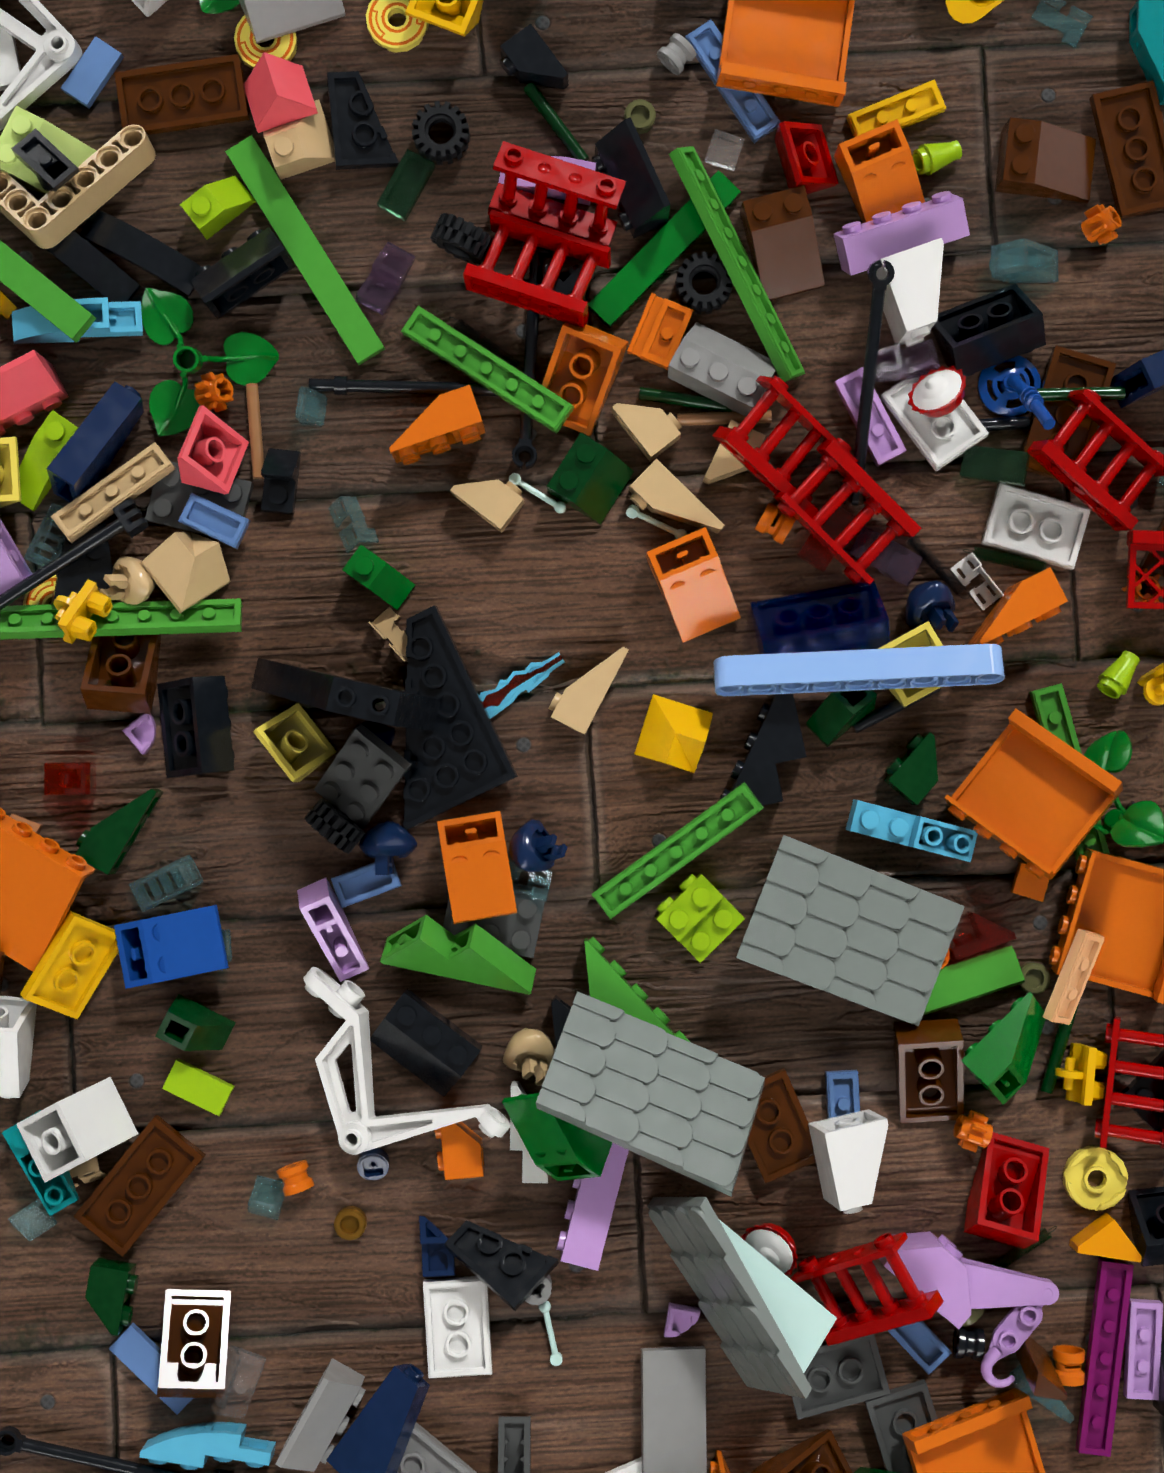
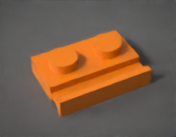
M651 293L628 347L627 354L635 355L644 361L668 370V365L682 341L694 310Z

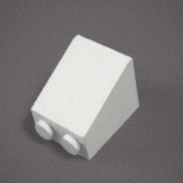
M942 238L880 259L882 267L876 271L878 279L886 278L888 273L887 269L883 267L884 260L890 262L895 271L892 282L887 285L885 290L883 311L896 346L906 344L907 347H912L925 341L924 337L931 333L930 330L937 322L944 248Z
M0 995V1097L5 1099L20 1098L30 1080L37 1004L27 1001L23 997Z
M111 1077L68 1096L16 1124L44 1183L138 1135Z
M867 1109L808 1123L823 1199L845 1214L862 1211V1206L872 1204L888 1130L887 1118Z

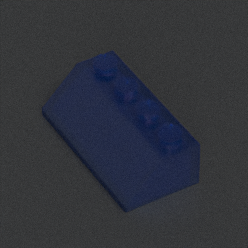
M875 581L870 585L860 582L750 603L760 654L878 649L890 642L889 617Z

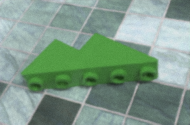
M428 915L419 918L387 937L380 960L385 965L528 995L531 994L536 968L476 923L453 935Z
M592 936L589 940L588 938L584 939L590 997L620 1008L628 1015L664 1029L666 1033L690 1042L680 1030L674 1033L668 1027L667 1023L670 1022V1019L658 1006L653 1010L645 1002L649 996L637 983L631 986L623 978L627 972L616 960L610 963L602 955L605 948L595 937Z

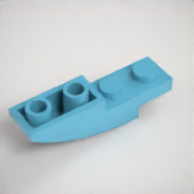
M108 297L74 299L97 318L82 337L143 336L141 301L108 302ZM29 306L12 311L14 344L74 342L33 307Z
M853 799L846 826L847 831L971 862L978 833L971 829Z
M234 1422L197 1423L163 1432L147 1440L140 1451L139 1458L148 1459L150 1463L158 1465L166 1464L167 1462L180 1464L181 1468L187 1470L203 1468L209 1456H212L214 1460L219 1462L236 1460L245 1462L249 1467L260 1468L264 1465L269 1466L274 1456L276 1442L245 1437L247 1424Z

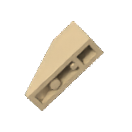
M657 458L629 487V491L632 493L630 499L641 510L647 508L652 513L698 528L706 527L708 531L717 534L725 526Z
M622 647L565 688L563 694L557 692L548 708L553 711L551 718L585 735L629 649Z

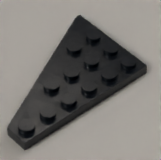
M435 605L406 619L407 679H405V692L441 700L434 731L406 728L404 759L411 763V766L404 774L405 787L403 799H405L403 826L406 830H410L518 777L440 611Z

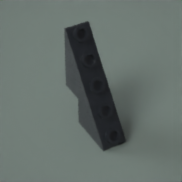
M774 694L770 704L764 702L757 716V720L761 721V724L756 733L750 732L743 747L748 750L744 761L738 760L730 776L735 779L730 791L724 789L720 799L745 782L762 806L784 801L776 763L807 757L793 694Z

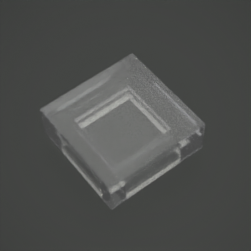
M715 129L705 162L734 172L745 139Z

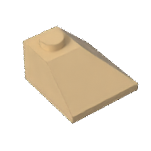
M319 99L314 101L317 114L263 132L274 168L280 180L335 162L333 139Z

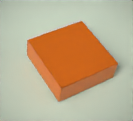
M1019 862L1010 892L1043 902L1050 879L1044 875L1041 879L1036 877L1025 868L1027 864Z

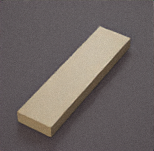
M154 442L54 513L51 518L72 544L114 514L113 508L127 499H135L173 472L175 467L156 442Z

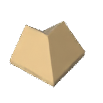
M174 532L141 562V565L179 613L184 612L230 583L219 542L193 532Z

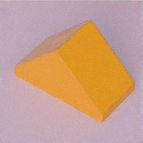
M1106 1212L1073 1236L1069 1242V1246L1080 1254L1141 1262L1142 1260L1139 1251L1115 1219Z

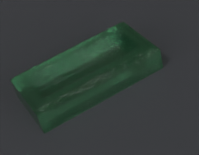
M407 149L378 200V207L406 221L436 168L435 164Z
M973 446L964 452L960 476L961 478L1024 486L1030 454L1013 450Z

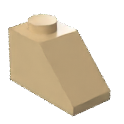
M616 403L612 406L613 416L649 462L680 439L681 433L679 429L682 427L672 413L666 415L662 408Z
M731 420L727 428L738 427L740 423ZM752 429L747 435L749 437L747 443L753 448H759L766 435ZM720 444L703 482L709 485L748 469Z
M499 479L454 485L450 489L451 494L501 533L525 504L524 499L521 497L523 491L510 481H507L506 484Z

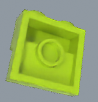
M699 873L696 877L690 874L679 885L682 891L674 899L668 896L656 908L659 914L655 918L701 963L745 918Z

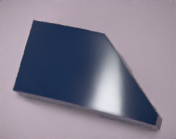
M419 1216L423 1277L456 1275L455 1256L444 1245L449 1238L425 1216Z

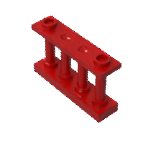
M503 141L494 162L493 170L504 173L505 180L504 184L498 183L488 208V215L491 209L499 212L507 211L513 213L518 218L589 241L598 240L610 247L618 221L607 218L609 208L617 209L626 185L625 180ZM520 178L535 183L534 194L517 189V179ZM548 188L566 193L565 204L547 199ZM578 198L597 203L595 214L578 209Z
M491 209L489 218L491 231L495 232V236L482 265L476 266L467 263L463 272L466 290L585 328L589 313L588 302L584 301L583 297L596 266L610 268L611 247L598 240L589 241L518 218L513 213L507 211L499 212ZM508 237L525 242L512 274L504 275L494 271ZM537 246L555 253L542 283L535 285L525 282L523 279ZM567 256L585 261L571 294L565 295L553 290Z
M759 376L756 381L766 390L760 400L738 427L734 426L731 429L719 426L712 435L773 494L784 492L789 497L796 490L790 483L792 480L790 476L818 441L822 443L823 440H834L856 463L858 462L850 453L852 450L851 446L840 438L836 439L787 391L789 386L777 376L773 378ZM774 401H778L788 412L759 448H753L747 443L749 439L747 435ZM796 421H798L809 433L782 467L775 469L769 463L771 459L769 455ZM823 480L799 505L811 518L819 511L811 503L813 499L811 496Z
M1090 389L1070 391L1067 397L1077 405L1073 413L1053 440L1034 441L1026 452L1113 530L1131 531L1139 520L1130 513V507L1153 475L1164 476V454L1153 450L1101 402L1102 399L1096 392ZM1086 415H1088L1100 427L1075 460H1071L1063 453V447ZM1110 435L1122 447L1099 479L1093 480L1086 473V466ZM1132 455L1144 467L1121 499L1116 500L1108 493V487Z
M823 440L816 448L822 455L820 458L821 463L790 497L784 492H776L773 497L779 502L777 505L779 511L789 519L794 517L845 567L843 573L852 582L870 585L874 579L865 570L896 536L914 537L922 528L834 440ZM837 470L844 477L842 480L843 485L811 518L799 505L830 471L834 472ZM859 492L866 499L864 502L865 507L833 540L821 527L852 493L856 494ZM881 514L888 521L886 523L887 528L855 562L843 550L844 547L874 515Z
M1114 1017L1113 1024L1107 1023L1105 1042L1111 1043L1103 1119L1096 1118L1094 1138L1101 1139L1100 1147L1107 1148L1108 1137L1157 1144L1161 1145V1148L1164 1149V1129H1162V1132L1109 1124L1111 1105L1164 1113L1163 1099L1113 1092L1115 1073L1164 1080V1067L1116 1060L1118 1041L1164 1048V1034L1120 1028L1121 1017Z
M906 1232L896 1235L885 1233L877 1237L873 1242L817 1259L815 1256H810L799 1263V1269L791 1277V1280L799 1283L810 1279L825 1308L837 1318L825 1338L828 1346L931 1319L942 1305L944 1300L938 1290L927 1293L918 1290L897 1252L908 1238ZM883 1257L887 1259L907 1295L906 1299L898 1301L897 1298L892 1297L873 1260ZM856 1265L861 1266L880 1300L881 1306L872 1307V1305H867L847 1268ZM835 1272L856 1310L855 1313L847 1314V1312H842L822 1275Z

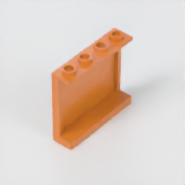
M728 0L716 86L839 107L846 94L847 82H844L855 0Z
M1015 708L1008 717L1009 725L952 796L947 794L944 798L950 806L947 809L948 812L962 822L965 818L975 824L973 830L984 839L989 840L992 837L1001 843L999 849L1010 858L1015 859L1018 856L1027 862L1025 868L1036 877L1041 879L1044 875L1052 880L1123 791L1122 781Z
M1 807L0 951L33 972L61 927L85 878L92 875L96 869L88 865L83 857L70 854L60 848L59 843L55 840L44 838L37 834L27 823L16 821L6 815V812Z
M1086 848L1084 855L1080 854L1076 862L1075 872L1079 873L1076 884L1071 885L1067 893L1066 903L1070 904L1067 915H1062L1058 924L1057 932L1061 936L1058 946H1053L1050 952L1049 964L1052 965L1051 969L1056 975L1060 974L1078 928L1095 932L1105 938L1088 981L1151 997L1156 1002L1164 1004V868Z
M1013 1388L902 1433L913 1473H1045L1027 1414V1410L1033 1408L1029 1395Z

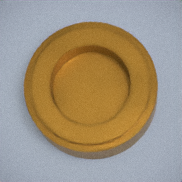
M347 1206L341 1209L334 1221L336 1233L345 1240L359 1238L367 1226L365 1213L355 1206Z

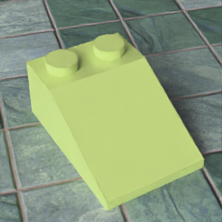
M15 106L0 136V171L8 173L20 185L44 196L49 191L42 188L37 176L14 155L12 147L36 128L77 167L93 155L96 150L48 121Z

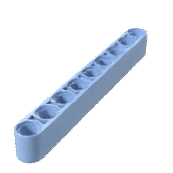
M997 644L732 655L716 658L713 662L715 693L720 696L991 685L1000 683L1005 679L1002 648Z

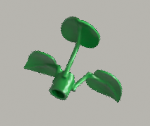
M153 288L145 289L141 303L144 329L149 338L159 345H169L177 338L178 344L173 354V363L181 371L180 376L182 377V386L177 381L165 380L157 384L150 394L149 408L158 435H175L191 427L198 407L201 405L195 399V390L187 389L189 384L188 374L198 372L202 368L203 362H227L226 372L229 378L237 384L244 386L249 383L257 384L261 382L278 362L279 353L274 346L264 338L248 332L232 334L224 341L223 346L226 356H202L199 350L190 346H184V340L181 333L189 331L193 325L194 313L189 302L176 293Z
M1113 731L1093 742L1086 750L1084 756L1107 772L1117 773L1124 770L1128 765L1132 755V744L1129 736L1124 731ZM1117 797L1114 801L1117 809L1110 810L1105 815L1104 825L1096 823L1093 827L1104 835L1110 833L1112 839L1123 847H1148L1164 843V815L1161 808L1152 801L1134 803L1126 810Z

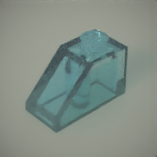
M1025 238L991 246L989 267L992 278L1007 283L1059 282L1058 250Z

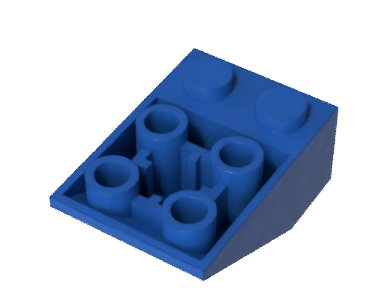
M217 905L114 925L125 989L229 968Z

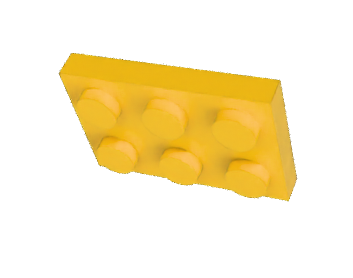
M70 911L20 995L27 1001L78 1019L119 952L115 929Z

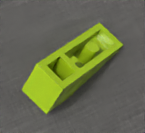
M54 410L50 412L34 435L19 466L20 503L34 512L52 487L46 468L78 429L77 426Z

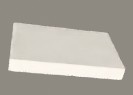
M932 359L882 393L880 398L935 472H937L988 437L989 432L964 399L954 411L938 418H929L912 410V406L908 404L910 400L908 393L912 391V384L918 382L920 376L927 375L931 369H939Z
M1000 482L996 488L981 544L1073 570L1091 509Z
M477 1276L424 1279L423 1293L428 1378L492 1375L488 1286Z

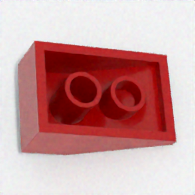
M993 1132L989 1145L982 1149L967 1202L964 1232L1022 1249L1038 1242L1050 1148Z

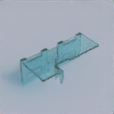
M1040 0L1031 18L1054 30L1057 29L1065 33L1061 41L1076 47L1093 16L1072 6L1070 13L1066 17L1059 13L1062 6L1066 5V1ZM1045 2H1047L1048 4H1050V5L1056 7V9L1053 8V7H1051V6H1049V5H1047V4H1045ZM1072 17H1075V18H1077L1078 20H1080V21H1082V22H1084V23H1081V22H1079V21L1073 19Z
M340 496L329 507L336 527H339L348 515L352 520V523L339 533L347 553L359 542H379L375 528H367L365 517L356 497ZM341 502H343V504H344V506H345V509H346L345 512H344V510H343V507H342V505H341ZM352 528H354V531H355V533H356V536H357L356 539H355L354 534H353V532H352Z
M509 862L510 867H515V870H510L511 878L514 880L512 882L514 892L531 895V899L547 901L553 871L545 870L539 872L547 874V877L535 875V872H528L527 886L519 885L518 881L522 869L518 868L515 863ZM532 884L545 886V888L542 889L537 888L535 886L532 887Z

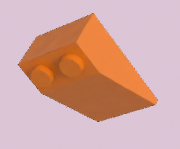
M566 322L562 325L542 385L574 406L573 411L563 426L587 436L592 435L621 366L629 341L587 324L585 328Z

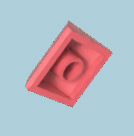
M263 52L244 83L246 97L257 132L261 133L317 114V108L303 66Z
M203 405L198 407L177 458L181 483L224 495L229 494L249 441Z

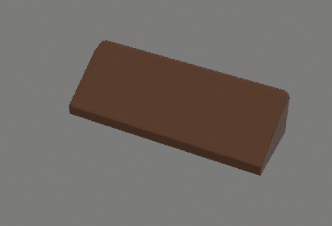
M1028 1337L1015 1353L1033 1395L1067 1401V1393L1047 1351L1031 1337Z

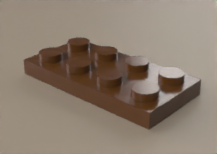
M239 54L114 72L122 129L134 124L143 127L147 135L250 120L242 62Z
M1154 80L1092 94L1089 100L1116 211L1120 219L1163 210L1164 120Z
M1056 345L1052 349L1041 388L1110 387L1117 363ZM1044 401V406L1056 421L1055 426L1050 430L1044 429L1033 414L1017 468L1056 479L1026 451L1034 441L1053 440L1077 407L1073 401ZM1086 415L1063 447V453L1071 460H1075L1097 431L1098 424L1088 415Z
M156 1115L73 1217L123 1257L206 1154Z

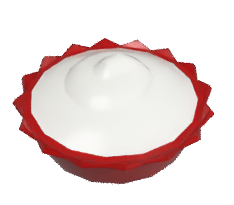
M941 366L937 370L931 369L927 375L920 376L919 381L912 384V391L908 393L910 398L908 404L912 406L913 411H917L929 418L945 416L961 404L965 396L966 376L963 375L962 369L956 370L954 366L949 368Z
M773 1223L754 1225L752 1228H747L746 1233L741 1236L743 1240L785 1275H792L793 1269L797 1268L796 1261L798 1257L795 1241L789 1232L781 1226Z

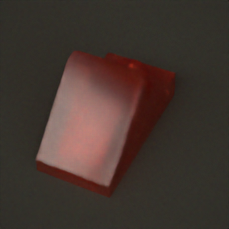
M44 763V795L96 794V763Z
M967 911L975 935L972 936L971 932L952 938L954 943L949 946L950 958L957 961L1016 939L1015 933L975 913Z

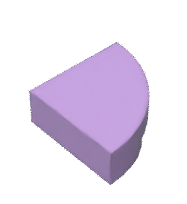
M143 713L122 730L142 755H145L151 749L156 737V724L152 714Z
M669 1302L663 1333L664 1337H677L689 1330L698 1321L701 1309Z

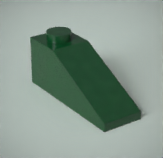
M150 789L91 827L89 831L85 830L76 843L79 849L75 855L83 857L88 864L107 875L115 874L162 796L163 791L160 789Z

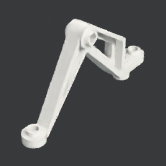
M39 0L18 1L46 29L42 36L0 8V27L35 51L34 55L0 96V131L5 128L15 106L25 110L68 71L74 69L82 57V49L77 41Z
M311 967L304 976L305 989L312 996L324 1000L329 1005L328 1009L334 1016L346 1020L315 1058L338 1134V1141L340 1147L346 1153L357 1155L474 1117L480 1122L478 1125L480 1130L491 1138L494 1136L503 1137L511 1127L509 1120L499 1110L489 1104L376 1116L374 1110L369 1011L360 1003L365 997V993L359 986L349 980H345L342 985L338 984L330 975L317 967ZM349 1044L352 1048L356 1111L354 1112L350 1110L337 1059Z

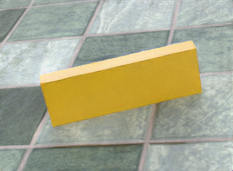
M934 79L850 113L846 119L853 136L856 137L898 119L901 129H904L945 112L946 105Z

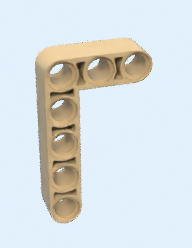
M134 124L128 125L78 166L80 172L56 192L49 191L39 201L8 173L0 171V212L38 247L42 249L53 248L146 169L155 159V149L143 127Z

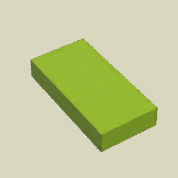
M178 1058L162 1089L220 1116L235 1086Z

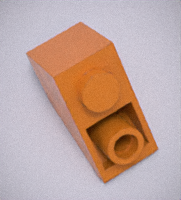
M462 1121L435 1130V1138L441 1139L442 1151L437 1152L438 1170L444 1171L445 1180L484 1176L483 1142L479 1135Z

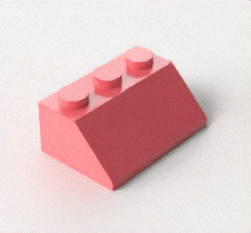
M35 350L0 367V437L6 433L5 429L15 424L17 426L27 424L34 419L33 415L43 410H54L62 405V400L69 397L52 363Z

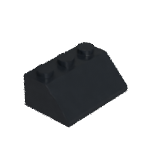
M629 117L595 143V156L592 157V161L596 163L597 172L626 181L618 204L621 210L618 217L624 231L630 230L634 239L665 225L668 222L671 204L632 119Z
M268 227L264 231L259 229L253 232L247 238V242L239 248L232 247L225 251L221 256V260L212 266L206 265L200 268L195 273V277L190 281L206 306L219 319L295 266L281 242Z
M1016 283L938 313L937 322L932 327L945 364L948 367L954 366L956 370L962 369V373L966 377L1046 345L1043 313Z
M225 676L189 677L157 684L167 778L234 771L235 755L232 749L231 720L228 712V689Z
M408 988L370 1037V1041L443 1097L461 1078L482 1049V1045Z
M1164 1186L1128 1190L1127 1196L1132 1236L1135 1247L1142 1256L1141 1265L1142 1267L1164 1264Z

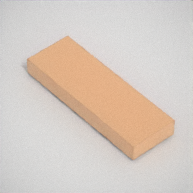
M1078 928L1043 1018L1055 1023L1071 1024L1104 942V936Z

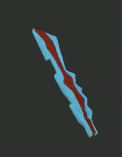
M556 653L543 662H531L525 670L513 671L507 680L500 679L494 690L480 692V698L490 719L511 705L520 693L525 690L529 693L547 679L554 669L564 664L565 661L560 653Z

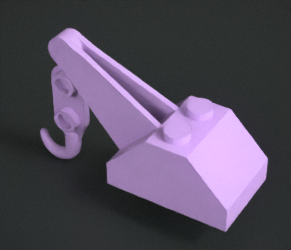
M930 1231L906 1233L908 1238L898 1249L899 1256L919 1291L922 1290L924 1293L935 1290L939 1291L944 1302L937 1312L956 1328L960 1329L972 1315L971 1309L1012 1307L994 1329L988 1351L981 1361V1374L989 1385L995 1388H1004L1015 1381L1013 1375L1006 1379H997L992 1374V1368L998 1360L1015 1353L1037 1328L1043 1318L1042 1307L1044 1305H1051L1058 1300V1287L1048 1278L1037 1277L963 1258V1254L957 1249V1246L943 1234L937 1238ZM885 1257L879 1258L882 1265L895 1275Z

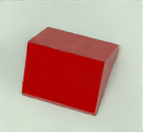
M789 121L779 123L774 140L788 188L791 189L804 185L806 193L810 194L838 185V179L822 125Z

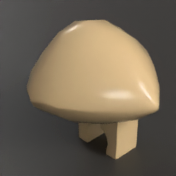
M120 556L114 563L112 574H105L103 578L110 587L108 589H100L99 592L110 597L111 600L138 605L149 598L156 583L141 565L142 560L130 556Z
M524 1028L515 1033L508 1042L503 1056V1063L509 1069L522 1072V1078L526 1080L534 1074L536 1077L535 1084L541 1086L552 1061L554 1048L549 1037L542 1031Z

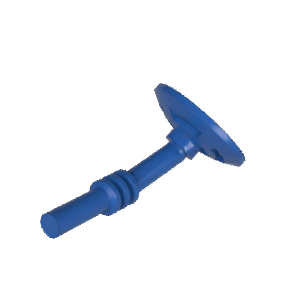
M1016 356L1004 361L1015 362L1014 368H1008L999 373L993 369L997 365H993L981 371L978 379V393L982 403L991 412L1003 417H1015L1029 411L1033 412L1044 429L1050 430L1055 426L1056 421L1044 406V399L1037 390L1041 388L1040 375L1029 360L1022 356ZM1025 368L1030 372L1032 376L1033 386H1030L1029 377L1027 373L1024 371ZM988 380L992 381V391L998 398L996 401L991 398L988 392ZM997 381L1000 382L1001 392L998 389ZM1018 398L1023 404L1014 408L1006 407L1008 400Z

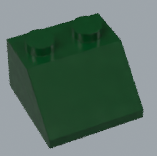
M580 433L548 483L547 492L601 525L634 471L610 450L585 434Z

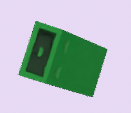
M1030 992L1025 997L1018 998L1011 1005L1010 1012L1002 1020L995 1021L989 1027L987 1035L979 1043L972 1044L966 1050L965 1057L961 1060L973 1076L1003 1105L1027 1082L1046 1021L1043 1018L1044 1010Z
M539 1093L520 1094L519 1096L503 1099L502 1103L537 1167L557 1181L601 1177L612 1142L537 1109L536 1100Z

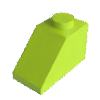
M232 176L204 185L182 202L180 206L206 240H208L256 201L236 176Z

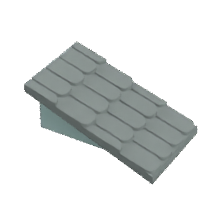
M783 835L736 958L919 1026L965 906Z
M577 991L542 1088L537 1097L536 1108L732 1197L764 1088L765 1077L760 1076L756 1071L719 1057L718 1053L666 1033L664 1029L628 1015L620 1008Z
M653 1197L648 1204L650 1209L648 1212L649 1217L671 1248V1258L699 1298L698 1305L722 1341L720 1347L746 1386L806 1399L812 1387L804 1373L837 1318L719 1220L707 1197Z

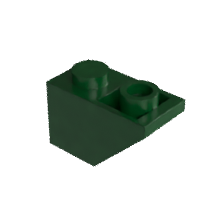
M873 690L831 692L806 722V726L828 747L875 708L877 694Z
M926 732L922 736L917 733L906 745L909 751L902 759L896 757L885 770L888 775L884 781L911 805H918L938 782L935 736L931 732Z
M178 994L167 1011L155 1037L183 1051L222 1050L236 1022Z
M98 1258L90 1267L85 1298L110 1334L118 1336L125 1326H129L131 1323L133 1307L129 1306L131 1294L134 1295L136 1293L139 1275H135L136 1264Z

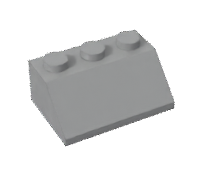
M239 0L256 44L345 16L342 0Z
M698 322L684 336L668 365L669 379L744 416L748 415L766 392L756 381L759 376L773 378L777 373L770 358Z
M332 1358L289 1434L275 1465L280 1468L314 1472L319 1462L326 1464V1459L335 1447L330 1442L335 1433L340 1436L342 1435L350 1420V1417L346 1416L350 1406L352 1405L357 1408L366 1391L361 1387L365 1376Z

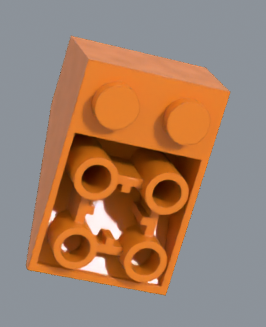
M898 119L838 144L834 159L862 223L871 221L873 215L881 212L890 211L892 214L901 211L902 206L915 201L925 202L912 153Z
M467 385L439 395L389 447L396 463L403 462V465H409L421 460L420 455L433 452V455L442 454L449 451L452 444L462 441L463 445L481 439L480 435L486 432L471 386Z
M706 527L646 552L645 557L682 643L741 618L720 559Z
M1051 567L1008 587L1003 593L1004 596L998 600L967 645L999 644L1004 641L1003 634L1006 633L1008 637L1017 635L1033 627L1031 620L1034 619L1038 623L1062 612L1059 606L1068 602Z
M501 811L437 821L453 923L457 924L516 914L517 908Z

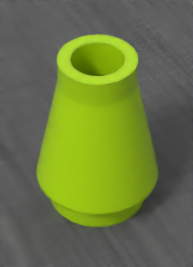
M955 140L943 143L921 144L912 154L917 173L929 176L953 161L961 159L962 148L960 143Z
M1123 651L1121 656L1099 675L1098 689L1113 699H1119L1121 695H1125L1135 669L1140 662L1139 657L1130 651Z

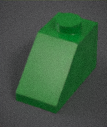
M361 544L342 569L347 575L397 611L416 586Z

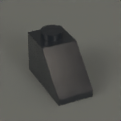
M529 24L500 45L501 59L499 61L501 66L509 76L514 74L520 83L529 84L533 82L538 86L565 89L569 86L568 73L532 24Z

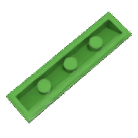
M1013 946L988 952L941 969L923 1015L1024 983L1025 979Z

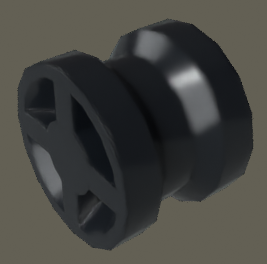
M964 1326L960 1329L955 1327L952 1339L953 1357L955 1359H962L966 1356L971 1357L973 1361H982L985 1349L984 1330L982 1328L966 1330Z

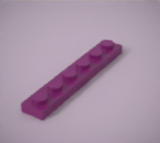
M1104 1258L1098 1259L1085 1365V1383L1082 1390L1075 1447L1078 1453L1111 1457L1134 1268L1131 1262Z

